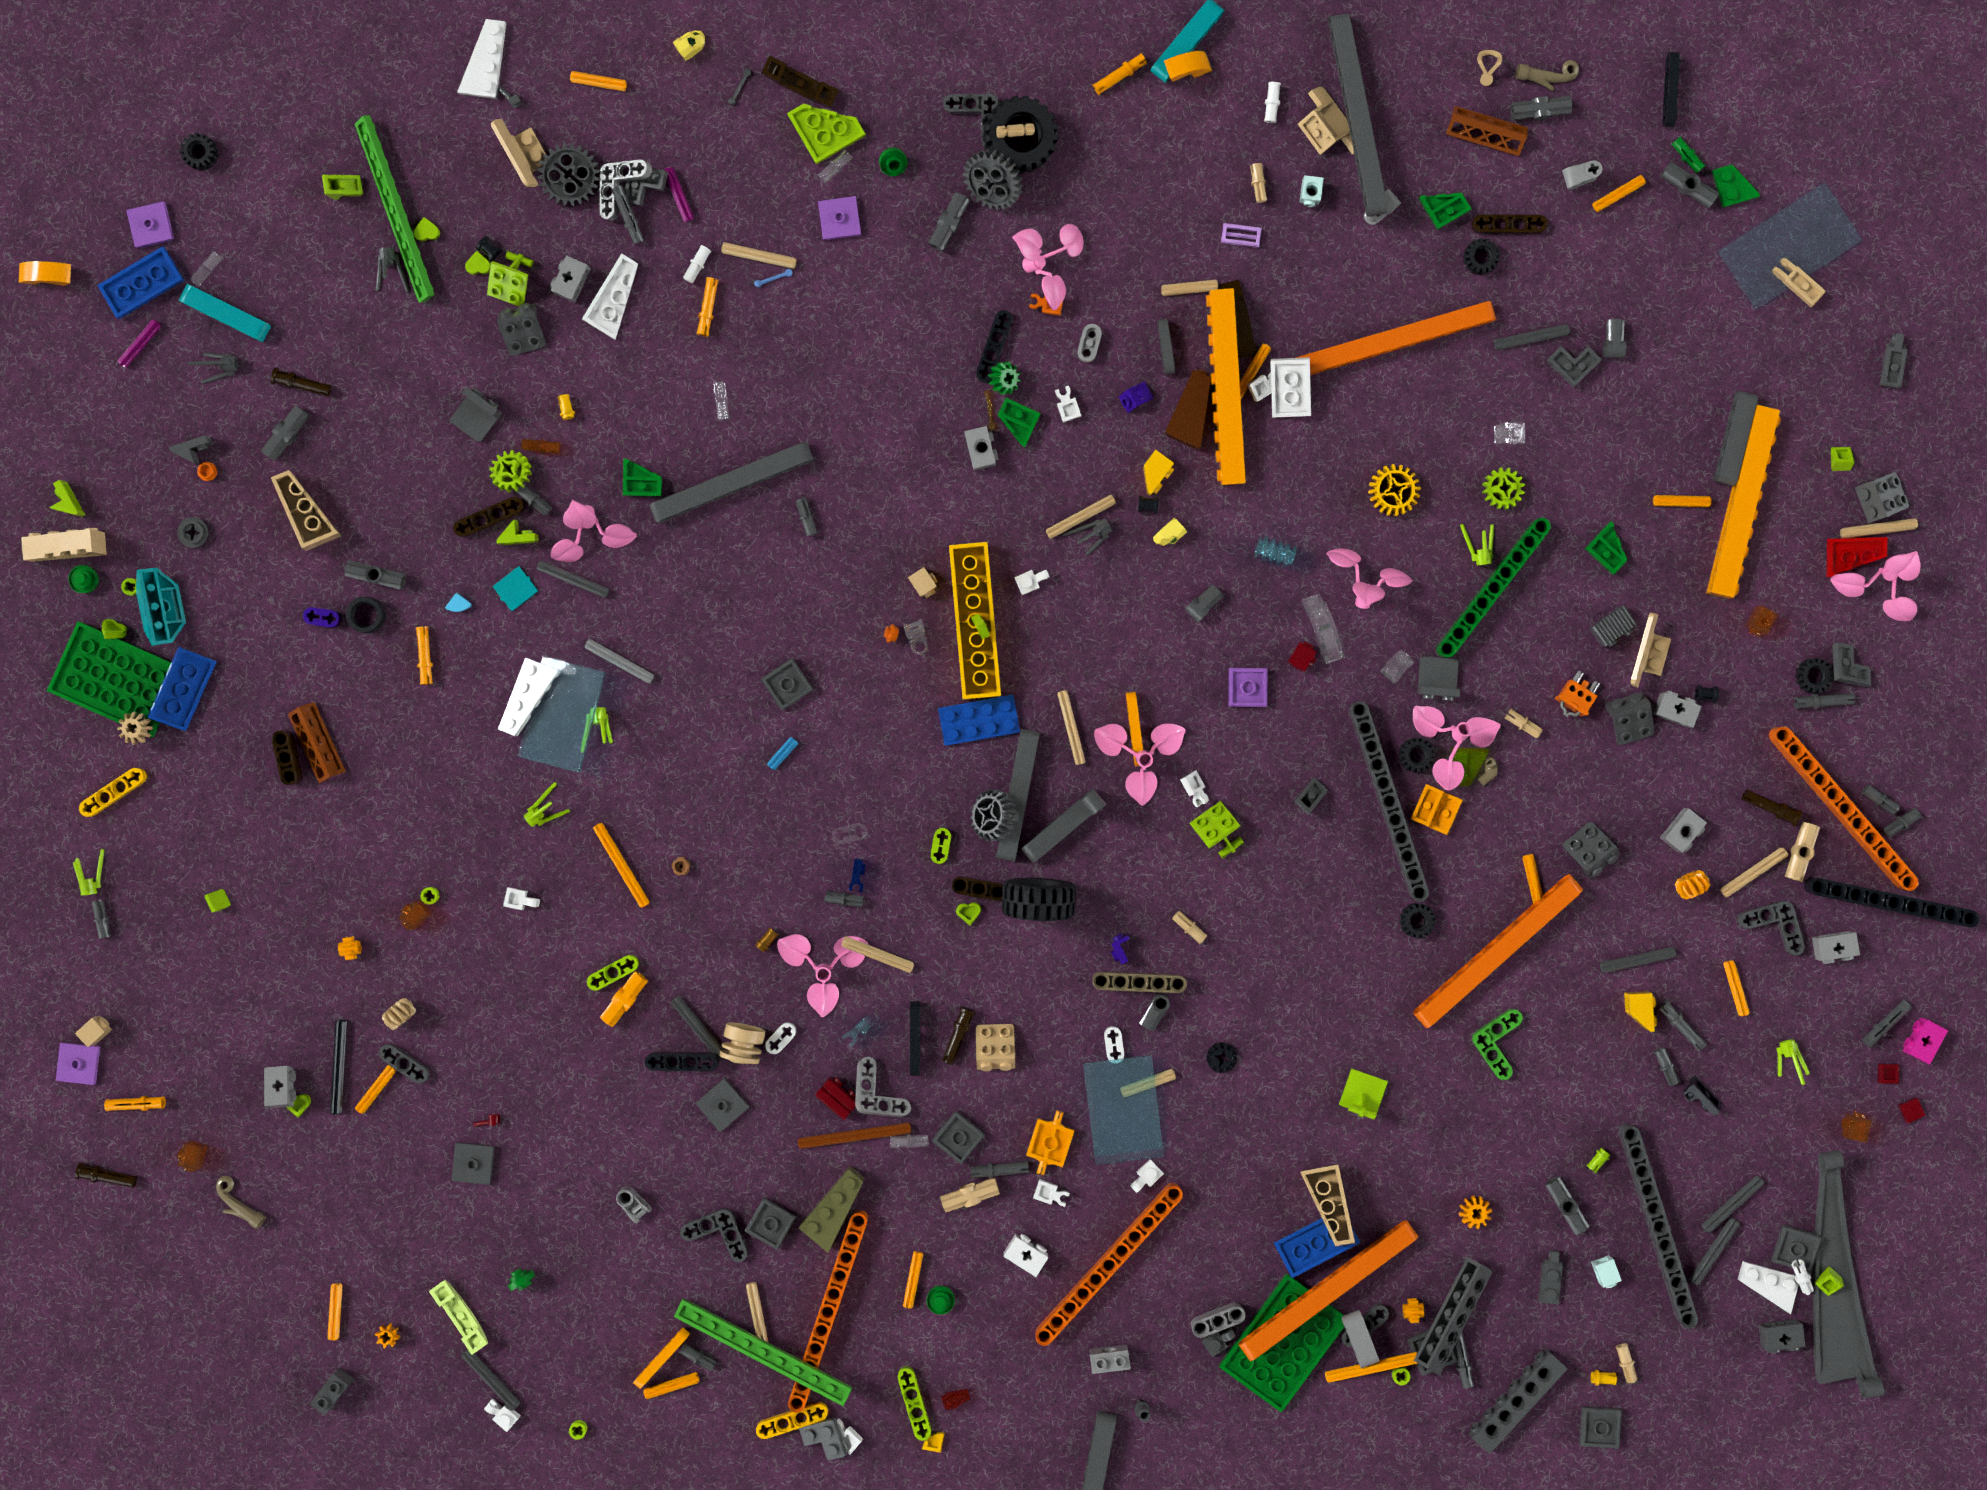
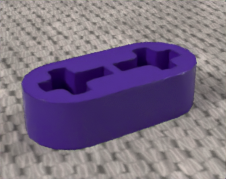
M310 607L303 613L304 621L311 625L334 628L341 623V616L337 611ZM314 611L315 615H320V619L314 618L312 621L308 615ZM333 614V617H336V621H332V624H330L329 620H324L325 616L330 617Z

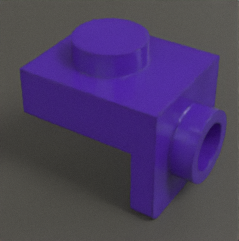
M1142 382L1127 389L1119 396V399L1129 413L1136 407L1151 401L1153 396L1145 382Z
M1123 933L1113 937L1114 941L1111 942L1114 949L1111 953L1115 961H1120L1121 965L1128 962V959L1120 944L1130 939L1128 934L1123 935Z

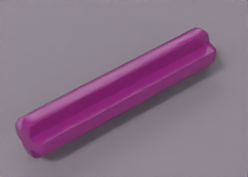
M665 168L664 170L668 172L667 183L684 222L691 221L693 214L674 168Z
M154 319L151 320L118 359V363L127 368L158 332L161 324Z

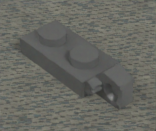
M1893 334L1891 343H1887L1879 386L1897 389L1902 386L1908 350L1906 345H1903L1904 334Z
M1549 1249V1258L1544 1259V1263H1542L1538 1294L1539 1303L1556 1305L1559 1303L1563 1266L1562 1261H1559L1560 1252L1557 1250Z

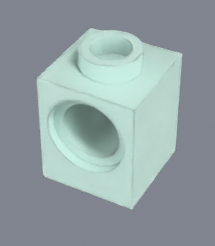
M1304 175L1299 203H1304L1306 207L1319 205L1324 178ZM1309 188L1314 189L1316 195L1309 196L1306 190Z
M1608 1255L1591 1261L1598 1283L1603 1288L1614 1287L1621 1281L1612 1257Z

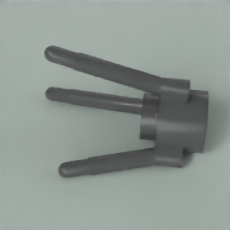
M380 248L376 291L380 290L382 272L383 278L386 279L387 266H393V262H395L405 291L408 293L409 288L399 262V255L394 253L393 248Z
M205 352L203 353L204 356L221 359L219 361H190L187 363L188 365H219L220 369L225 371L202 380V384L225 376H232L234 371H238L237 357L232 354L223 355Z
M1104 518L1101 521L1097 519L1092 523L1067 531L1062 535H1071L1093 527V532L1077 541V544H1081L1094 535L1098 538L1101 537L1086 552V556H1088L1105 539L1109 538L1108 534L1112 532V529Z

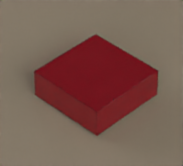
M1878 1063V1083L1899 1084V1064Z
M1916 1097L1898 1104L1906 1123L1926 1116Z

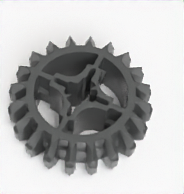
M990 789L987 792H981V796L976 797L977 802L972 803L974 809L970 810L972 817L969 819L973 821L971 827L975 828L974 833L986 841L1006 839V835L1011 834L1010 829L1015 828L1013 822L1017 821L1014 816L1018 812L1014 810L1016 804L1012 803L1013 798L1001 790Z

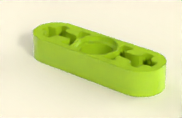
M627 955L600 969L587 978V986L591 990L597 991L632 973L639 966L638 958L634 955ZM626 959L634 960L633 968L631 969L629 966L623 969L625 971L623 974L618 963L620 962L622 966L627 963ZM610 967H615L618 970L616 978H611L608 975ZM603 971L604 977L608 982L606 983L604 979L599 982V987L596 984L592 985L593 977L595 976L596 979L602 977L601 972Z

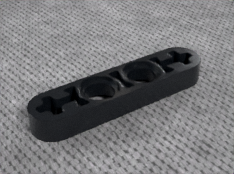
M1668 52L1666 56L1663 127H1674L1676 124L1680 66L1679 52Z
M1006 310L999 311L995 316L976 371L977 379L982 383L992 380L989 376H986L985 379L982 378V374L979 373L985 370L986 365L982 364L983 361L988 365L997 367L1012 324V315ZM1003 315H1007L1009 322H1004L1003 329H1006L1005 332L1002 329L995 328L996 325L1000 326L1001 320L998 318L1003 317ZM994 333L1002 334L1003 339L1001 342L995 343L992 340ZM994 351L997 357L995 360L989 361L986 359V353ZM990 366L988 368V373L993 374L991 370L992 367Z
M910 1001V1076H920V1001Z
M652 1052L645 1058V1066L652 1071H713L720 1063L718 1055L713 1052ZM664 1056L663 1062H658L655 1065L653 1062H650L653 1057H655V1060H662ZM671 1056L675 1057L678 1061L677 1066H671L668 1058ZM688 1057L695 1058V1066L688 1065ZM709 1057L711 1058V1061L715 1062L711 1066L708 1062H703L701 1064V1061H706L709 1059Z

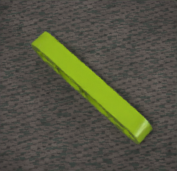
M904 1366L898 1372V1382L914 1435L918 1440L925 1441L931 1435V1425L915 1372L911 1367ZM904 1371H906L907 1374H911L909 1376V1382L911 1385H908L906 1387L903 1386L907 1385L906 1378L901 1377L903 1376ZM914 1389L917 1392V1396L914 1399H910L907 1397L906 1392ZM914 1408H920L923 1414L920 1417H914L912 1414ZM921 1421L923 1428L927 1429L925 1435L918 1433L920 1431L919 1422Z

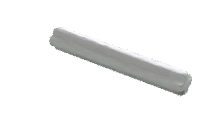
M591 639L586 642L585 648L646 683L653 681L654 674Z

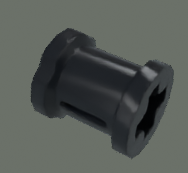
M484 236L476 246V249L487 255L491 262L502 251L499 246H495L490 241L488 236Z
M1139 495L1138 512L1149 511L1157 514L1159 497H1155V499L1143 498V496Z
M1701 685L1696 686L1695 700L1697 702L1702 700L1717 703L1719 698L1718 686H1713L1712 688L1702 687Z

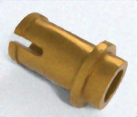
M769 927L762 938L756 941L757 944L755 946L762 952L768 951V947L779 934Z

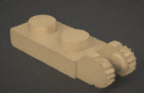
M1782 258L1780 264L1790 271L1789 275L1778 267H1774L1772 270L1773 274L1782 280L1810 307L1814 306L1826 291L1798 266H1795L1788 259Z

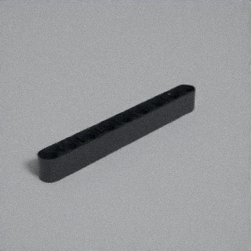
M1815 877L1808 878L1804 884L1805 890L1812 895L1965 927H1975L1980 921L1979 914L1976 911ZM1815 882H1818L1819 888L1817 891H1814L1813 884ZM1836 885L1838 892L1833 895L1832 888ZM1855 889L1857 895L1852 899L1851 892ZM1872 894L1875 895V901L1873 903L1870 902V896ZM1891 898L1894 899V905L1892 907L1889 906V900ZM1910 902L1913 903V908L1911 911L1908 910V904ZM1931 906L1932 912L1928 915L1927 908ZM1947 910H1950L1951 915H1950V917L1947 919V918H1946V912H1947ZM1966 914H1969L1970 919H1969V921L1966 923V922H1965V915H1966Z

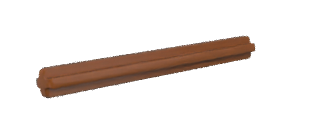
M910 1123L802 1137L798 1139V1147L803 1149L910 1134L911 1125Z

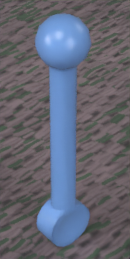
M787 269L782 274L761 281L756 280L754 282V285L756 287H761V285L764 283L785 276L791 277L793 274L792 270Z

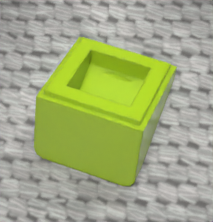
M1831 447L1832 471H1850L1854 464L1851 447Z
M224 889L204 895L213 913L219 912L231 905Z
M1830 1266L1815 1281V1284L1827 1296L1844 1286L1842 1277Z

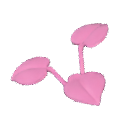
M1073 224L1064 225L1060 230V240L1064 246L1043 256H1040L1042 253L1040 248L1043 244L1042 237L1036 230H1021L1012 237L1025 257L1022 263L1023 269L1027 273L1035 271L1037 275H1047L1042 279V289L1052 310H1056L1064 300L1066 287L1060 276H1052L1050 272L1042 271L1046 263L1045 258L1067 250L1070 257H1075L1082 252L1084 245L1083 236L1078 227Z
M572 500L569 508L564 513L563 522L569 528L578 529L576 541L573 543L569 539H564L557 542L551 550V558L561 562L579 560L583 556V548L578 545L582 527L589 529L596 524L600 534L603 535L602 543L612 548L623 547L631 543L637 537V533L622 524L610 525L603 531L599 520L596 518L594 508L589 505L584 506Z
M1339 548L1326 553L1330 560L1338 566L1355 567L1356 583L1353 584V591L1357 596L1355 605L1362 609H1368L1372 603L1384 598L1385 592L1380 588L1382 583L1386 582L1391 587H1403L1411 584L1413 581L1404 572L1387 568L1380 572L1382 579L1379 580L1377 585L1360 582L1359 565L1357 563L1361 561V557L1356 552Z
M1917 551L1895 555L1887 559L1884 568H1879V571L1867 583H1865V578L1862 575L1856 573L1834 575L1831 577V582L1841 594L1847 597H1858L1864 593V587H1868L1882 574L1885 580L1892 581V600L1884 601V612L1892 619L1910 621L1913 620L1917 613V605L1912 599L1907 597L1896 599V581L1898 576L1905 581L1917 578L1920 573L1921 562Z
M1416 705L1413 709V723L1421 735L1431 738L1436 735L1437 731H1452V737L1457 741L1449 761L1439 759L1432 769L1435 780L1445 790H1452L1461 783L1464 777L1463 765L1457 761L1452 762L1460 744L1470 736V741L1475 746L1487 747L1494 741L1501 724L1487 718L1474 717L1467 722L1459 723L1456 727L1452 725L1442 729L1441 727L1444 725L1445 720L1441 711L1434 707Z
M1108 724L1095 729L1094 737L1099 749L1109 756H1117L1121 751V747L1136 756V762L1141 766L1140 772L1135 771L1129 774L1126 778L1125 787L1129 795L1143 806L1152 798L1157 788L1156 775L1152 771L1144 772L1153 763L1152 755L1155 748L1157 747L1158 751L1163 755L1176 753L1182 745L1186 730L1176 724H1161L1154 728L1151 733V740L1155 744L1150 752L1141 750L1138 753L1124 745L1127 740V733L1118 724Z
M793 934L777 941L778 951L785 962L792 966H800L806 958L813 966V969L816 970V978L822 984L814 983L807 991V1000L821 1017H825L833 1010L839 999V990L836 984L825 983L831 977V969H833V966L839 959L846 967H856L861 964L865 956L842 947V941L845 938L843 937L834 945V952L838 956L830 965L822 963L817 966L807 955L811 950V945L805 936ZM847 936L862 943L868 944V942L863 938L857 936Z

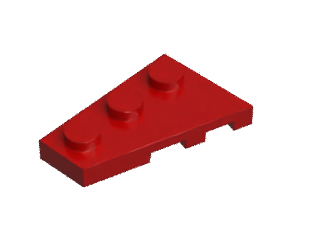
M1888 537L1827 539L1826 577H1832L1835 574L1887 557Z

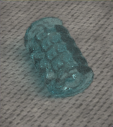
M1260 535L1255 548L1254 558L1262 554V561L1266 557H1269V563L1276 559V566L1283 562V568H1286L1289 564L1292 565L1297 547L1295 546L1290 550V544H1287L1283 548L1282 541L1276 545V539H1272L1269 543L1268 536L1261 540Z

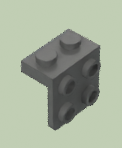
M525 303L513 310L508 308L500 311L497 323L511 356L545 347L546 341L537 319L535 303Z
M466 387L462 392L466 398L452 415L450 422L475 441L482 442L500 418L502 412L497 409L499 405L490 399L488 402L482 398L484 394L476 388L471 390Z
M1895 472L1854 487L1868 523L1888 517L1909 507L1901 481Z
M1421 657L1417 695H1423V699H1435V696H1441L1442 700L1454 701V698L1460 697V689H1457L1458 660Z
M1642 692L1605 703L1606 711L1613 718L1618 745L1630 743L1654 734L1651 703Z
M1592 822L1587 823L1563 843V848L1582 867L1588 879L1598 876L1604 867L1608 864H1613L1619 856L1617 847Z

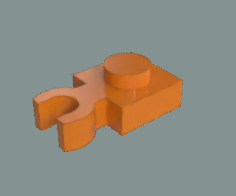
M1031 294V298L1036 299L1037 304H1029L1030 309L1036 310L1041 307L1043 314L1061 316L1063 301L1056 310H1052L1045 295L1044 298H1040L1037 294Z

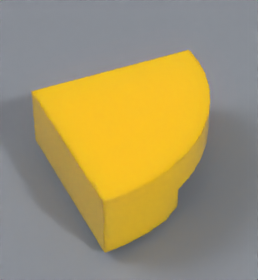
M944 1432L931 1434L924 1441L922 1449L941 1453Z

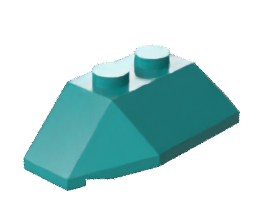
M157 567L137 570L136 595L144 632L152 646L172 643L186 623L179 585Z

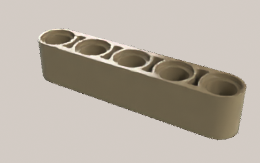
M1097 971L1092 977L1094 987L1099 990L1181 993L1187 987L1185 978L1180 974ZM1100 975L1106 977V982L1103 985H1098L1095 982L1096 978ZM1118 976L1124 977V985L1117 986L1115 979ZM1137 977L1144 978V984L1140 987L1134 985V980ZM1156 978L1163 979L1164 983L1161 987L1157 988L1153 985ZM1178 978L1183 981L1182 986L1174 988L1172 985L1173 981Z

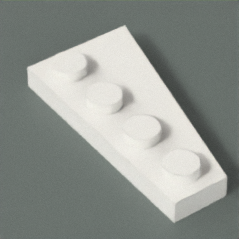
M485 20L458 89V94L497 99L506 31L505 21Z
M621 253L582 320L616 340L638 263Z
M525 658L498 729L518 736L530 719V714L535 707H538L541 702L540 699L546 691L548 692L552 686V681L555 677H558L561 671Z

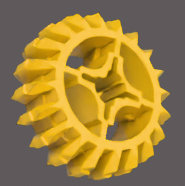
M1395 464L1390 466V470L1387 466H1384L1383 471L1380 469L1377 471L1378 476H1372V480L1376 483H1369V486L1374 488L1368 491V494H1374L1370 501H1377L1373 507L1376 508L1380 505V513L1387 509V516L1392 511L1394 516H1398L1399 511L1402 515L1406 514L1405 508L1411 511L1412 506L1410 504H1417V501L1413 498H1420V494L1415 493V491L1421 490V487H1415L1419 479L1413 481L1412 478L1415 476V473L1408 475L1409 468H1406L1403 472V465H1399L1397 470ZM1392 475L1402 477L1406 483H1398ZM1386 477L1387 489L1380 493V484ZM1391 486H1393L1394 488L1403 487V488L1399 489V491L1396 492V493H1395V492H1393V493L1390 492V493L1386 494L1387 492H1389V491L1392 489ZM1409 488L1408 499L1403 504L1401 500L1403 499L1402 491ZM1391 497L1397 506L1386 503L1383 498Z

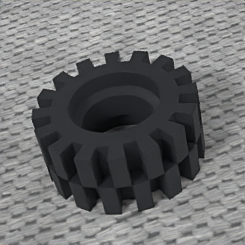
M194 133V136L189 134V139H183L185 144H180L183 148L180 149L181 158L187 165L199 171L201 169L204 171L208 170L207 167L212 168V163L216 164L217 162L215 157H219V154L216 153L219 150L215 146V142L202 133ZM198 145H203L206 148V153L204 157L196 159L193 156V149Z
M1479 238L1478 240H1473L1467 246L1463 254V263L1467 265L1466 269H1470L1472 274L1485 275L1497 266L1500 260V252H1498L1499 247H1495L1494 241L1490 242L1488 238L1485 240ZM1477 250H1484L1488 253L1489 258L1486 263L1480 264L1475 260L1474 254Z
M1821 658L1804 660L1803 663L1799 664L1800 667L1796 668L1797 674H1795V678L1798 679L1796 683L1800 684L1799 688L1804 689L1805 692L1820 693L1826 691L1827 687L1832 685L1831 680H1834V677H1832L1834 670L1830 669L1832 667L1831 664H1827V661ZM1812 668L1818 669L1821 673V679L1817 683H1812L1808 679V672Z
M1411 738L1401 745L1398 753L1400 756L1398 757L1399 761L1408 771H1426L1434 763V747L1426 739ZM1416 747L1422 749L1424 753L1422 761L1418 763L1410 759V751Z
M1413 903L1407 905L1402 910L1399 924H1401V929L1407 935L1414 938H1424L1426 935H1430L1432 930L1434 931L1436 916L1428 906L1421 903ZM1416 913L1422 914L1425 919L1424 925L1420 928H1414L1410 922L1412 915Z

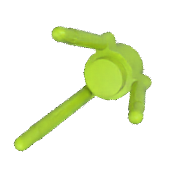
M1461 524L1460 527L1470 550L1472 561H1476L1477 566L1492 564L1494 525H1490L1488 549L1486 531L1483 530V549L1477 550V554H1475L1464 524Z
M591 708V714H587V724L581 749L582 753L585 752L591 721H593L594 725H600L603 743L606 744L607 742L606 733L609 743H613L606 708Z
M556 782L524 814L525 820L531 827L536 824L541 826L545 822L570 812L567 809L542 819L544 817L543 811L550 807L552 802L547 803L542 808L537 806L557 785Z
M104 849L100 850L95 882L93 878L84 879L79 858H76L73 862L81 895L96 894V888H101L100 879Z
M1795 1039L1779 1042L1780 1047L1776 1048L1778 1053V1077L1782 1076V1054H1784L1785 1057H1792L1802 1085H1805L1797 1057L1806 1075H1809L1810 1072L1799 1051L1798 1044L1795 1043Z

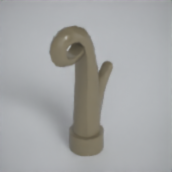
M1568 60L1563 64V74L1529 67L1526 64H1518L1516 79L1534 81L1553 91L1554 87L1549 82L1565 83L1575 79L1579 73V66L1575 61ZM1568 66L1572 67V73L1568 72Z
M229 1176L220 1177L216 1183L217 1193L231 1208L223 1210V1213L240 1217L249 1222V1225L253 1228L258 1229L266 1220V1216L254 1211L231 1196L229 1192L234 1187L232 1178ZM224 1182L228 1184L226 1189L223 1187Z

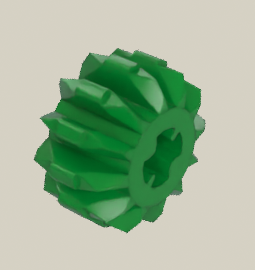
M999 362L997 367H992L993 374L988 375L992 378V381L988 384L994 385L992 390L1005 395L1012 394L1013 390L1019 389L1016 383L1021 382L1017 377L1021 373L1016 372L1017 366L1011 365L1010 362Z

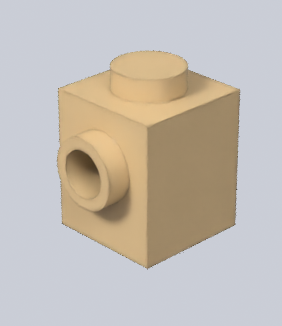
M924 567L908 577L921 598L925 596L927 599L936 593L934 589L937 588L935 583L938 581L933 573L928 574Z
M96 1016L91 1018L75 1034L87 1047H91L102 1040L112 1029L105 1018Z

